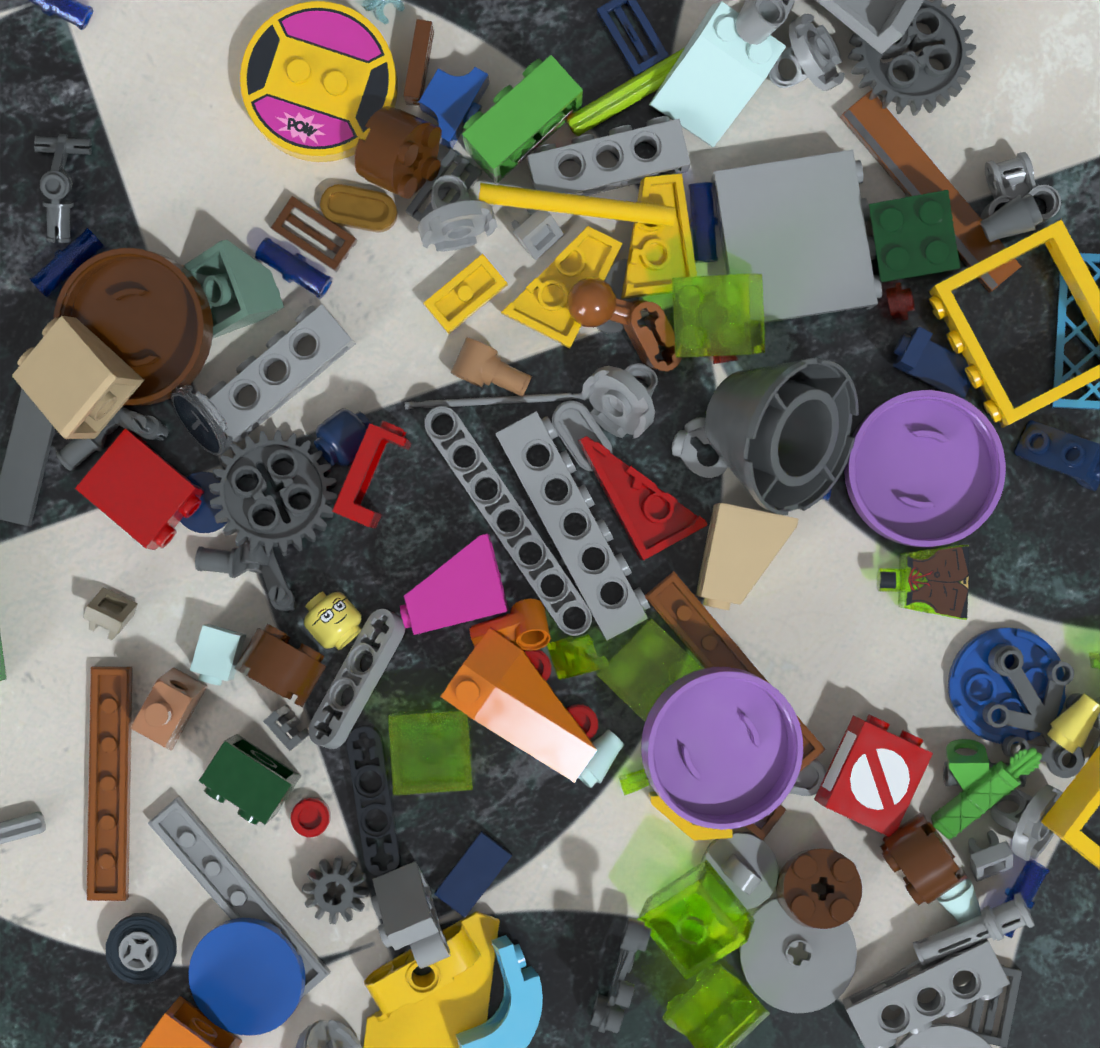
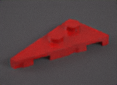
M588 436L577 440L640 560L653 556L708 525L705 519L688 510L676 498L662 491L654 482L635 468L622 462L599 442L593 441Z

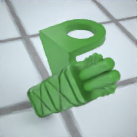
M958 739L950 742L946 747L948 766L963 791L959 792L955 798L942 808H939L931 816L933 827L947 839L956 837L959 832L961 833L969 824L980 818L982 814H985L988 809L990 810L1002 798L1009 795L1011 791L1016 790V787L1021 784L1019 776L1030 775V772L1035 770L1034 768H1038L1042 754L1037 752L1034 747L1028 750L1023 749V751L1019 750L1018 754L1015 753L1014 757H1010V765L1007 766L1000 761L993 765V767H989L986 748L980 742L970 739ZM960 748H969L977 753L965 756L955 751Z

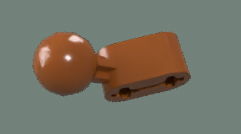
M589 277L582 279L572 287L568 294L567 306L570 315L577 323L584 327L593 328L605 324L608 320L623 324L644 365L660 371H670L679 365L683 353L681 345L664 311L658 304L643 300L629 302L616 298L610 285L600 278ZM640 311H645L649 314L644 319L645 326L637 323L642 318ZM658 345L666 347V350L661 353L662 360L655 358V355L659 353Z

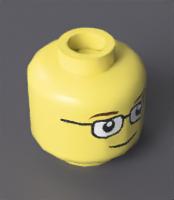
M322 591L305 606L309 612L304 618V626L325 649L336 647L340 650L344 648L362 630L359 627L361 622L360 612L341 592H334L326 596Z

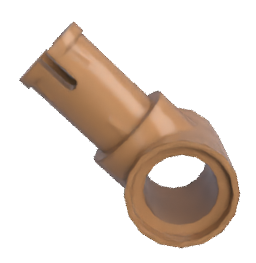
M466 337L450 373L479 387H482L483 384L489 386L490 383H493L523 397L532 376L502 362V358L497 356V350Z

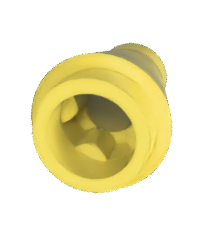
M1084 693L1078 701L1050 723L1052 728L1047 735L1071 753H1074L1078 747L1083 748L1100 713V704Z

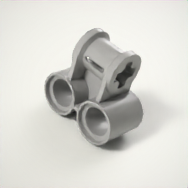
M1020 152L1016 158L995 163L994 161H989L985 163V176L994 200L982 211L980 216L982 220L992 215L995 208H1001L1018 194L1021 197L1031 194L1033 197L1041 198L1045 202L1047 210L1045 214H1041L1043 222L1036 226L1045 223L1057 214L1061 206V197L1052 186H1036L1033 166L1026 152Z

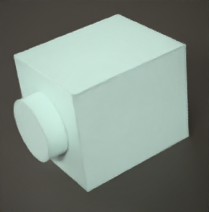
M211 624L202 625L190 671L200 673L198 680L221 686L222 680L230 681L234 679L236 672L234 668L239 661L246 634Z

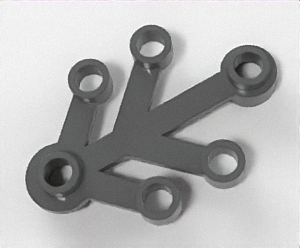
M1008 644L996 645L989 653V666L995 673L1008 677L1029 714L1009 710L1006 706L993 702L986 705L983 710L984 721L996 728L1008 725L1039 732L1048 745L1047 747L1030 744L1024 738L1010 735L1002 743L1004 755L1009 758L1014 757V754L1011 753V745L1018 741L1020 743V750H1028L1034 747L1037 752H1040L1042 758L1039 761L1046 762L1052 774L1060 778L1075 776L1084 765L1085 756L1083 749L1078 747L1074 753H1071L1047 735L1052 728L1050 723L1057 718L1064 685L1069 684L1074 678L1073 667L1069 663L1059 660L1049 664L1047 668L1048 683L1042 703L1022 669L1024 663L1022 652L1017 647ZM1012 654L1014 663L1011 667L1006 668L1004 660L1006 656ZM1063 666L1065 669L1064 677L1058 680L1056 678V670ZM1074 693L1070 695L1066 700V710L1078 701L1083 694ZM999 708L1001 717L998 721L993 722L991 714L995 709ZM1066 753H1070V762L1064 766L1062 764V757Z
M631 917L627 919L620 942L621 952L608 996L598 994L590 1019V1025L598 1027L599 1032L605 1033L608 1030L618 1033L624 1016V1009H621L620 1006L628 1008L631 1003L635 984L624 981L626 974L631 972L637 950L643 952L646 950L651 928L646 927L644 921Z

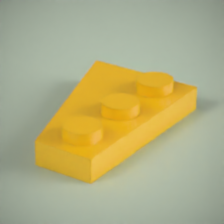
M682 173L644 177L640 181L637 202L676 207L673 227L634 222L621 299L695 291L699 288Z
M587 226L501 314L571 348L582 325L577 323L569 313L567 306L568 294L572 287L582 279L592 277L605 281L623 243Z

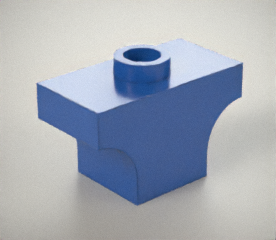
M476 67L464 76H452L439 68L435 72L419 100V105L422 112L433 117L438 122L442 131L440 144L453 149L464 129V124L475 113L482 110V106L478 103L490 84L487 73Z

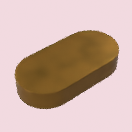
M337 184L327 188L320 200L322 213L326 219L336 225L380 233L389 230L397 220L398 212L393 199L382 192Z

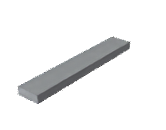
M180 796L148 822L149 826L230 919L255 918L266 921L282 930L280 933L290 941L297 954H301L304 963L306 979L302 998L330 974L329 968Z

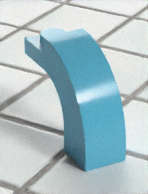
M504 935L491 940L504 981L502 1002L496 1013L488 1021L477 1027L455 1034L459 1048H526L538 1027L543 1000L540 977L532 966L521 970V968L526 967L519 944L513 946L508 937Z

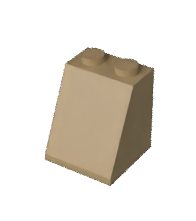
M60 316V318H55L46 325L42 332L44 337L37 346L28 349L19 358L17 363L19 367L12 377L65 439H95L144 379L77 318Z
M724 503L713 505L695 596L704 597L703 605L728 611L730 610L731 603L741 605L796 529L799 519Z

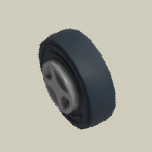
M134 913L121 919L110 931L105 945L106 960L111 971L121 980L131 984H149L160 979L171 968L177 954L176 937L171 926L161 917L150 913Z

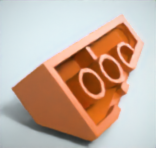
M490 627L440 697L479 724L575 783L596 753L597 748L554 694L547 681L542 678L530 662L531 660L526 653Z

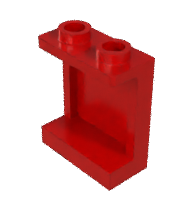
M383 420L379 427L371 423L369 424L332 512L367 527H377L382 514L361 506L386 445L392 443L406 450L410 449L412 443L405 438L407 432L404 429Z
M126 428L75 488L144 548L156 550L158 547L164 548L171 542L177 533V530L174 528L183 517L189 518L196 512L202 503L199 498L204 493L203 489L189 481L151 449L143 438Z

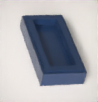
M481 831L437 888L434 895L465 918L512 857V853Z

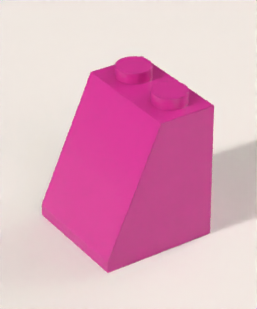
M489 534L477 537L404 596L406 604L400 605V612L405 629L412 627L413 634L416 635L509 610Z

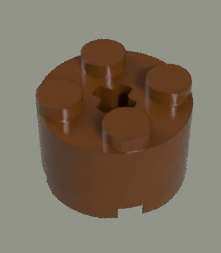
M391 106L382 107L371 116L365 127L371 130L366 140L359 138L356 146V172L368 182L405 199H409L427 180L433 181L439 174L441 162L437 159L442 134L441 128Z
M269 624L266 625L264 630L258 628L234 669L244 673L248 667L250 670L246 675L247 677L289 700L293 694L297 695L298 697L294 703L303 708L326 668L321 663L324 656L301 643L298 650L290 646L288 642L291 637Z
M923 812L905 822L891 836L883 837L884 844L880 846L883 851L881 853L894 873L902 870L905 875L903 877L906 883L905 888L918 906L923 902L929 905L968 878L962 866L959 868L953 860L955 858L954 854L930 821L927 822Z
M811 849L794 855L782 867L778 874L776 894L782 909L797 924L808 928L831 929L844 924L854 916L862 897V882L854 862L843 854L830 849ZM820 878L821 884L826 885V893L820 894L818 900V893L812 892L811 886L812 884H817Z

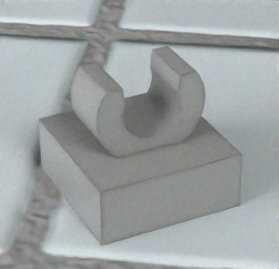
M527 209L531 216L521 225L518 221L514 220L512 222V226L515 229L513 233L527 253L537 260L564 234L548 211Z
M992 830L988 831L987 835L991 845L986 849L979 848L974 838L969 839L970 869L977 882L1013 868L1014 854L1008 842L999 843L998 836Z

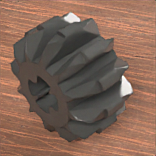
M336 856L333 868L325 858L320 860L319 868L321 872L311 868L307 873L309 879L314 883H305L302 887L303 892L314 894V896L305 901V906L310 908L318 904L320 908L317 910L315 918L320 920L325 912H329L330 924L337 923L339 912L346 922L351 921L353 918L351 908L362 912L365 904L359 898L368 897L370 893L369 888L357 886L367 879L366 873H360L356 876L352 874L357 867L355 861H352L347 869L342 868V856ZM331 882H336V887L340 883L345 888L341 898H336V893L333 897L328 893V889L332 885Z

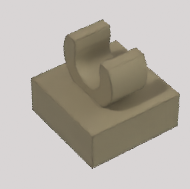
M103 587L87 605L83 618L90 621L89 630L93 632L98 626L110 630L108 639L113 640L134 616L138 603Z

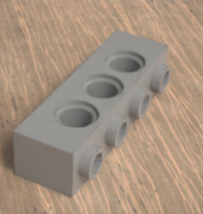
M662 116L647 121L646 127L632 130L631 125H624L611 129L609 136L594 139L593 134H587L572 139L571 145L559 148L556 147L555 143L538 146L533 149L534 154L527 155L534 189L589 196L638 184L644 177L688 172L690 160L680 119L670 121L669 116ZM642 142L649 143L655 148L656 154L652 158L642 159L635 153V146ZM609 151L617 156L618 163L612 168H604L597 162V156L602 152ZM572 160L579 164L581 171L574 177H566L559 171V166L565 161Z
M322 304L317 308L312 305L305 309L295 319L298 324L287 334L284 331H280L266 343L267 351L257 359L254 356L246 359L237 367L238 375L227 384L225 381L219 382L206 394L209 400L202 406L232 441L236 443L241 442L245 436L254 431L355 345V342ZM307 336L314 337L317 343L315 351L309 356L299 355L297 351L299 341ZM277 361L284 362L287 367L285 377L280 381H271L268 377L270 365ZM253 386L257 392L255 402L247 407L241 406L238 400L240 391L244 387Z
M986 939L937 959L925 966L918 963L842 1001L864 1047L889 1048L897 1042L896 1038L908 1032L911 1034L921 1033L931 1027V1021L944 1015L948 1018L957 1016L968 1008L967 1004L979 998L985 1001L998 996L1003 992L1002 987L1010 983L989 941ZM966 970L972 973L970 982L965 986L953 985V978L959 971ZM928 987L936 989V996L931 1002L921 1003L917 1001L918 993L922 989ZM888 1005H898L901 1007V1013L896 1019L886 1020L881 1017L883 1009Z

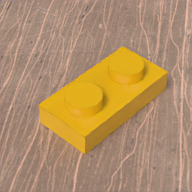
M481 254L423 304L444 330L450 334L508 286V283L484 254Z

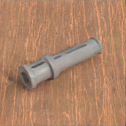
M1021 893L1015 894L1013 900L991 908L989 905L984 907L980 911L981 915L913 942V947L922 966L989 938L997 939L998 941L1004 939V934L1026 925L1029 928L1035 926Z

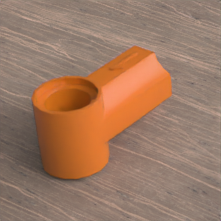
M524 599L512 606L511 613L471 626L469 630L474 648L490 627L522 650L534 651L545 647L551 638L544 604L537 599Z

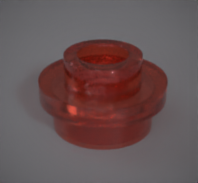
M898 282L895 283L894 288L886 289L892 319L902 318L903 321L909 320V312L915 311L914 299L911 288L903 289L902 283Z

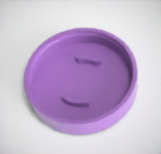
M935 390L904 393L887 400L873 409L861 421L852 437H855V442L844 468L848 495L863 521L886 539L913 547H933L950 544L963 539L977 530L989 518L998 504L1006 475L1005 454L1002 443L988 418L978 408L963 398Z
M731 667L704 668L689 673L675 681L659 696L652 706L642 732V763L648 781L656 794L680 817L705 828L719 830L735 829L753 824L766 817L788 796L797 780L802 764V731L791 704L768 682L741 669Z

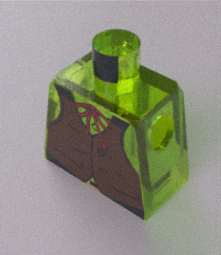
M954 545L900 553L899 569L878 568L877 590L879 592H898L899 608L967 620L969 545Z

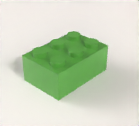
M552 55L543 62L540 58L535 60L523 72L522 75L525 78L514 88L511 85L503 88L493 99L495 105L485 114L481 111L475 113L463 126L466 129L462 133L465 151L495 184L518 166V161L571 110H573L571 113L573 114L582 108V88ZM567 118L553 132H551L538 146H540L561 126H563L567 122Z

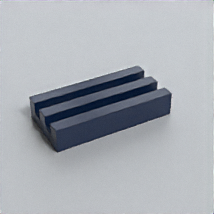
M611 0L597 9L598 17L634 77L669 57L637 0ZM626 3L656 53L653 57H650L622 10L621 5ZM613 11L643 61L641 64L638 65L608 14L609 12Z

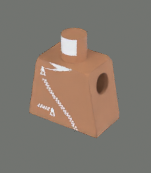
M172 668L155 682L131 729L172 751L204 694L207 685L176 668ZM173 684L182 687L184 690L175 687Z

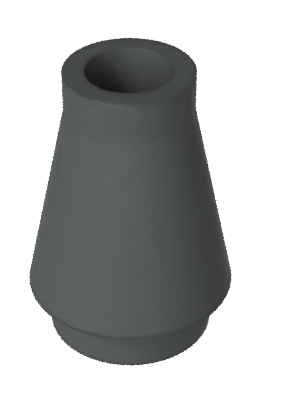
M1018 194L988 218L980 221V224L990 243L997 239L1036 230L1035 226L1043 222V218L1031 194L1023 197Z

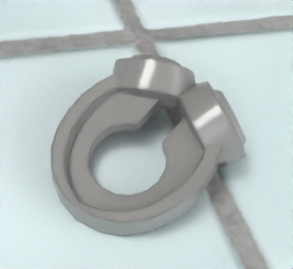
M699 417L689 421L684 426V430H679L672 442V455L681 457L685 466L698 476L713 478L721 475L728 468L719 456V460L715 465L710 467L703 466L697 459V450L690 444V440L693 437H697L704 445L710 444L705 431V418Z

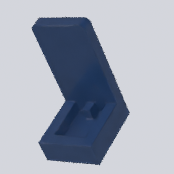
M921 327L915 328L909 334L904 332L894 349V353L898 356L893 366L942 392L964 399L971 386V382L965 372V368L969 366L966 360L930 341L933 333Z
M1033 420L1027 423L1015 450L1017 457L1071 476L1082 487L1097 491L1100 484L1099 443Z

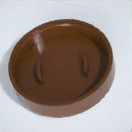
M112 249L88 259L65 282L54 309L53 319L60 318V316L77 318L144 379L124 405L143 406L156 404L182 392L195 380L202 370L212 345L213 319L211 308L199 282L180 263L165 255L144 249Z

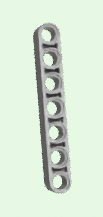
M446 406L433 408L425 418V429L433 443L559 628L571 636L585 633L592 622V614L589 607L458 415ZM440 415H448L454 421V427L447 435H438L433 430V422ZM470 447L475 451L476 459L470 467L461 468L456 465L454 455L459 448ZM485 478L494 480L498 486L496 496L490 500L480 499L476 493L478 482ZM506 510L516 512L520 518V524L513 532H504L498 526V517ZM527 542L538 544L542 550L541 559L536 564L528 565L520 559V548ZM555 574L563 580L564 588L558 596L550 597L543 593L541 582L545 576ZM570 607H579L585 613V622L577 629L567 627L563 621V614Z

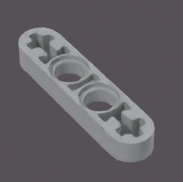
M379 609L373 612L367 619L310 722L309 736L314 744L328 749H336L346 741L403 638L405 627L402 618L398 614L386 609ZM384 623L389 626L387 633L381 629ZM373 641H375V643L380 644V647L377 648L372 646L371 644ZM371 652L373 656L372 665L367 671L362 672L360 669L361 659L365 654ZM352 686L354 690L353 699L348 705L343 706L341 702L342 693L346 688ZM335 710L343 713L341 718L339 715L333 714ZM328 724L329 728L332 729V732L329 736L328 733L325 731Z

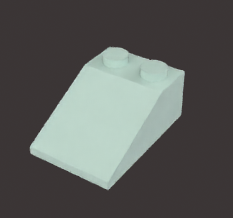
M722 1L710 7L649 104L665 116H669L671 120L680 119L681 127L711 147L716 145L754 95L786 47V45L771 35L757 45L745 42L736 30V20L739 13Z

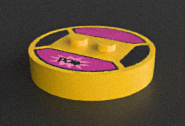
M311 1L287 7L274 14L259 27L247 45L240 71V87L243 102L249 116L261 134L273 146L297 159L311 162H331L355 155L359 138L366 140L371 130L365 127L371 116L382 107L391 106L395 108L398 78L387 42L379 30L366 17L344 5L325 1Z

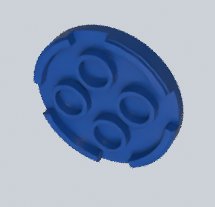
M1007 627L995 628L976 635L959 650L950 668L948 693L955 714L972 733L994 743L1002 744L1004 739L1010 735L1019 736L1026 741L1037 738L1041 733L1008 725L996 728L984 721L983 710L986 705L993 702L1002 704L1009 710L1029 714L1008 677L992 671L988 663V656L992 648L999 644L1017 647L1022 652L1024 658L1022 669L1042 703L1048 683L1047 668L1053 661H1061L1059 656L1045 640L1026 630ZM1012 654L1006 656L1004 660L1005 667L1009 668L1014 663ZM1062 666L1056 670V678L1058 680L1064 677ZM1065 685L1057 717L1060 715L1065 703ZM999 708L995 709L991 714L993 722L998 721L1001 717Z
M255 918L231 919L212 929L196 946L189 965V985L192 996L201 1012L212 1023L225 1031L246 1036L264 1034L281 1026L298 1007L305 989V967L301 954H297L293 945L280 933L282 930L278 927Z

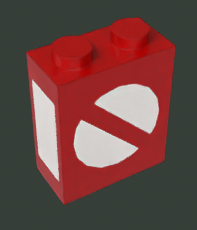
M868 714L866 721L853 715L814 800L827 809L889 837L898 830L933 753L921 747L924 740L902 730L898 737L887 731L890 724Z

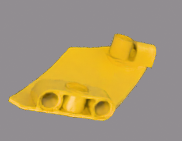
M475 911L444 929L442 932L447 941L451 957L429 965L432 971L427 975L419 976L413 972L418 967V964L411 949L369 974L364 980V985L380 1010L367 1017L363 1048H459L455 1034L477 1027L487 1021L495 951L491 940L498 937L499 919Z

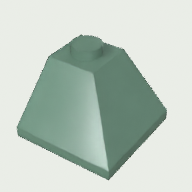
M228 240L218 242L183 265L199 282L210 304L213 319L212 339L262 321L284 308L272 272Z

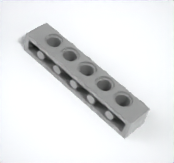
M536 411L495 433L606 641L648 619L644 611L650 608V605L640 587L633 590L626 576L632 572L622 553L614 556L607 542L613 540V536L603 518L597 522L595 521L589 509L595 503L586 486L577 487L571 473L577 470L567 451L559 453L552 439L558 437L548 416L540 419ZM536 445L545 447L550 455L548 462L541 467L532 466L527 461V452ZM559 479L567 485L568 494L563 500L552 501L546 496L545 487L551 480ZM577 513L584 517L586 529L581 535L572 536L565 531L563 522L569 514ZM590 547H596L604 554V564L597 570L587 569L582 562L584 551ZM614 581L622 587V598L615 604H607L601 598V588L607 582Z

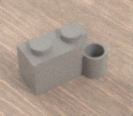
M416 861L372 879L376 895L371 897V901L376 915L379 919L383 920V924L378 925V930L386 948L392 946L394 950H398L410 944L413 956L420 969L451 957L447 941L440 927L429 884Z

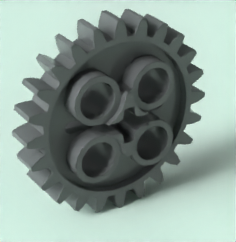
M924 0L904 35L883 54L879 53L859 35L853 33L849 43L856 48L851 50L848 59L859 62L853 67L851 73L864 75L858 87L864 88L870 85L873 88L869 95L870 100L881 95L884 97L882 102L883 109L888 107L892 101L896 103L897 114H901L906 105H909L912 115L916 116L921 110L922 104L928 113H932L936 108V101L942 107H945L951 100L950 95L956 97L961 92L962 87L960 84L965 85L971 77L966 71L971 70L976 62L967 56L974 52L976 45L965 43L972 35L973 30H961L960 26L966 17L963 15L954 18L951 15L956 6L954 3L944 9L941 7L942 0H934L933 2ZM916 23L926 24L930 28L931 34L920 32ZM936 41H942L944 43V45L938 44L931 46V44ZM908 47V50H909L910 52H906V53L903 54V52L905 51V49ZM921 50V52L919 53V55L916 57L915 52ZM893 58L892 61L887 63H882L880 61V59L884 60ZM929 59L939 60L944 70L934 69L929 63ZM893 70H902L907 75L908 81L903 82L895 78Z
M280 430L276 431L273 440H268L265 432L260 431V442L254 443L247 435L245 436L246 448L242 450L239 446L232 444L231 450L234 457L230 458L221 455L220 461L225 470L213 469V477L221 483L209 485L210 492L219 495V497L210 500V505L213 509H222L214 516L216 523L228 521L223 529L224 535L229 536L235 532L238 533L235 540L236 546L239 547L248 540L250 541V553L252 554L257 551L260 545L265 546L267 557L271 556L273 547L279 546L282 555L287 556V545L293 544L300 552L302 551V538L305 537L312 543L316 541L314 528L326 531L327 524L321 517L331 518L334 515L333 509L325 504L337 501V494L327 491L336 486V479L324 478L331 472V464L319 465L323 458V452L318 451L310 455L311 442L309 440L299 447L296 445V434L294 433L285 442L282 441ZM285 461L290 463L294 469L288 475L282 476L274 473L272 470L273 466L278 462ZM259 463L264 465L273 489L276 492L280 491L281 505L291 520L288 524L283 522L274 498L271 495H267L266 482L256 467ZM251 477L258 482V485L254 490L244 492L238 489L237 483L242 478ZM296 495H304L311 503L307 508L297 510L290 506L289 501ZM261 511H268L275 517L273 523L268 526L257 525L253 518Z

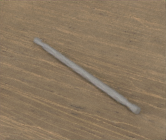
M581 392L577 394L523 395V397L518 395L428 400L424 402L410 401L405 402V409L584 399Z

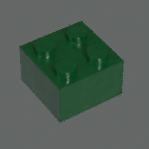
M948 190L869 204L881 283L960 269Z
M236 734L223 742L200 777L199 782L206 786L204 792L220 803L228 800L239 808L237 811L238 815L254 825H257L260 821L266 825L277 815L298 783L301 775Z

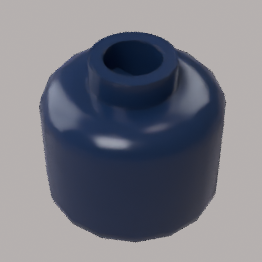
M342 408L317 426V439L314 441V444L318 451L323 452L322 457L329 464L334 465L338 463L341 466H348L353 463L371 422L360 411L354 414L352 411Z

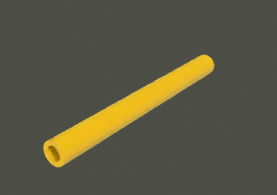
M480 183L479 201L488 204L671 227L674 225L676 207Z

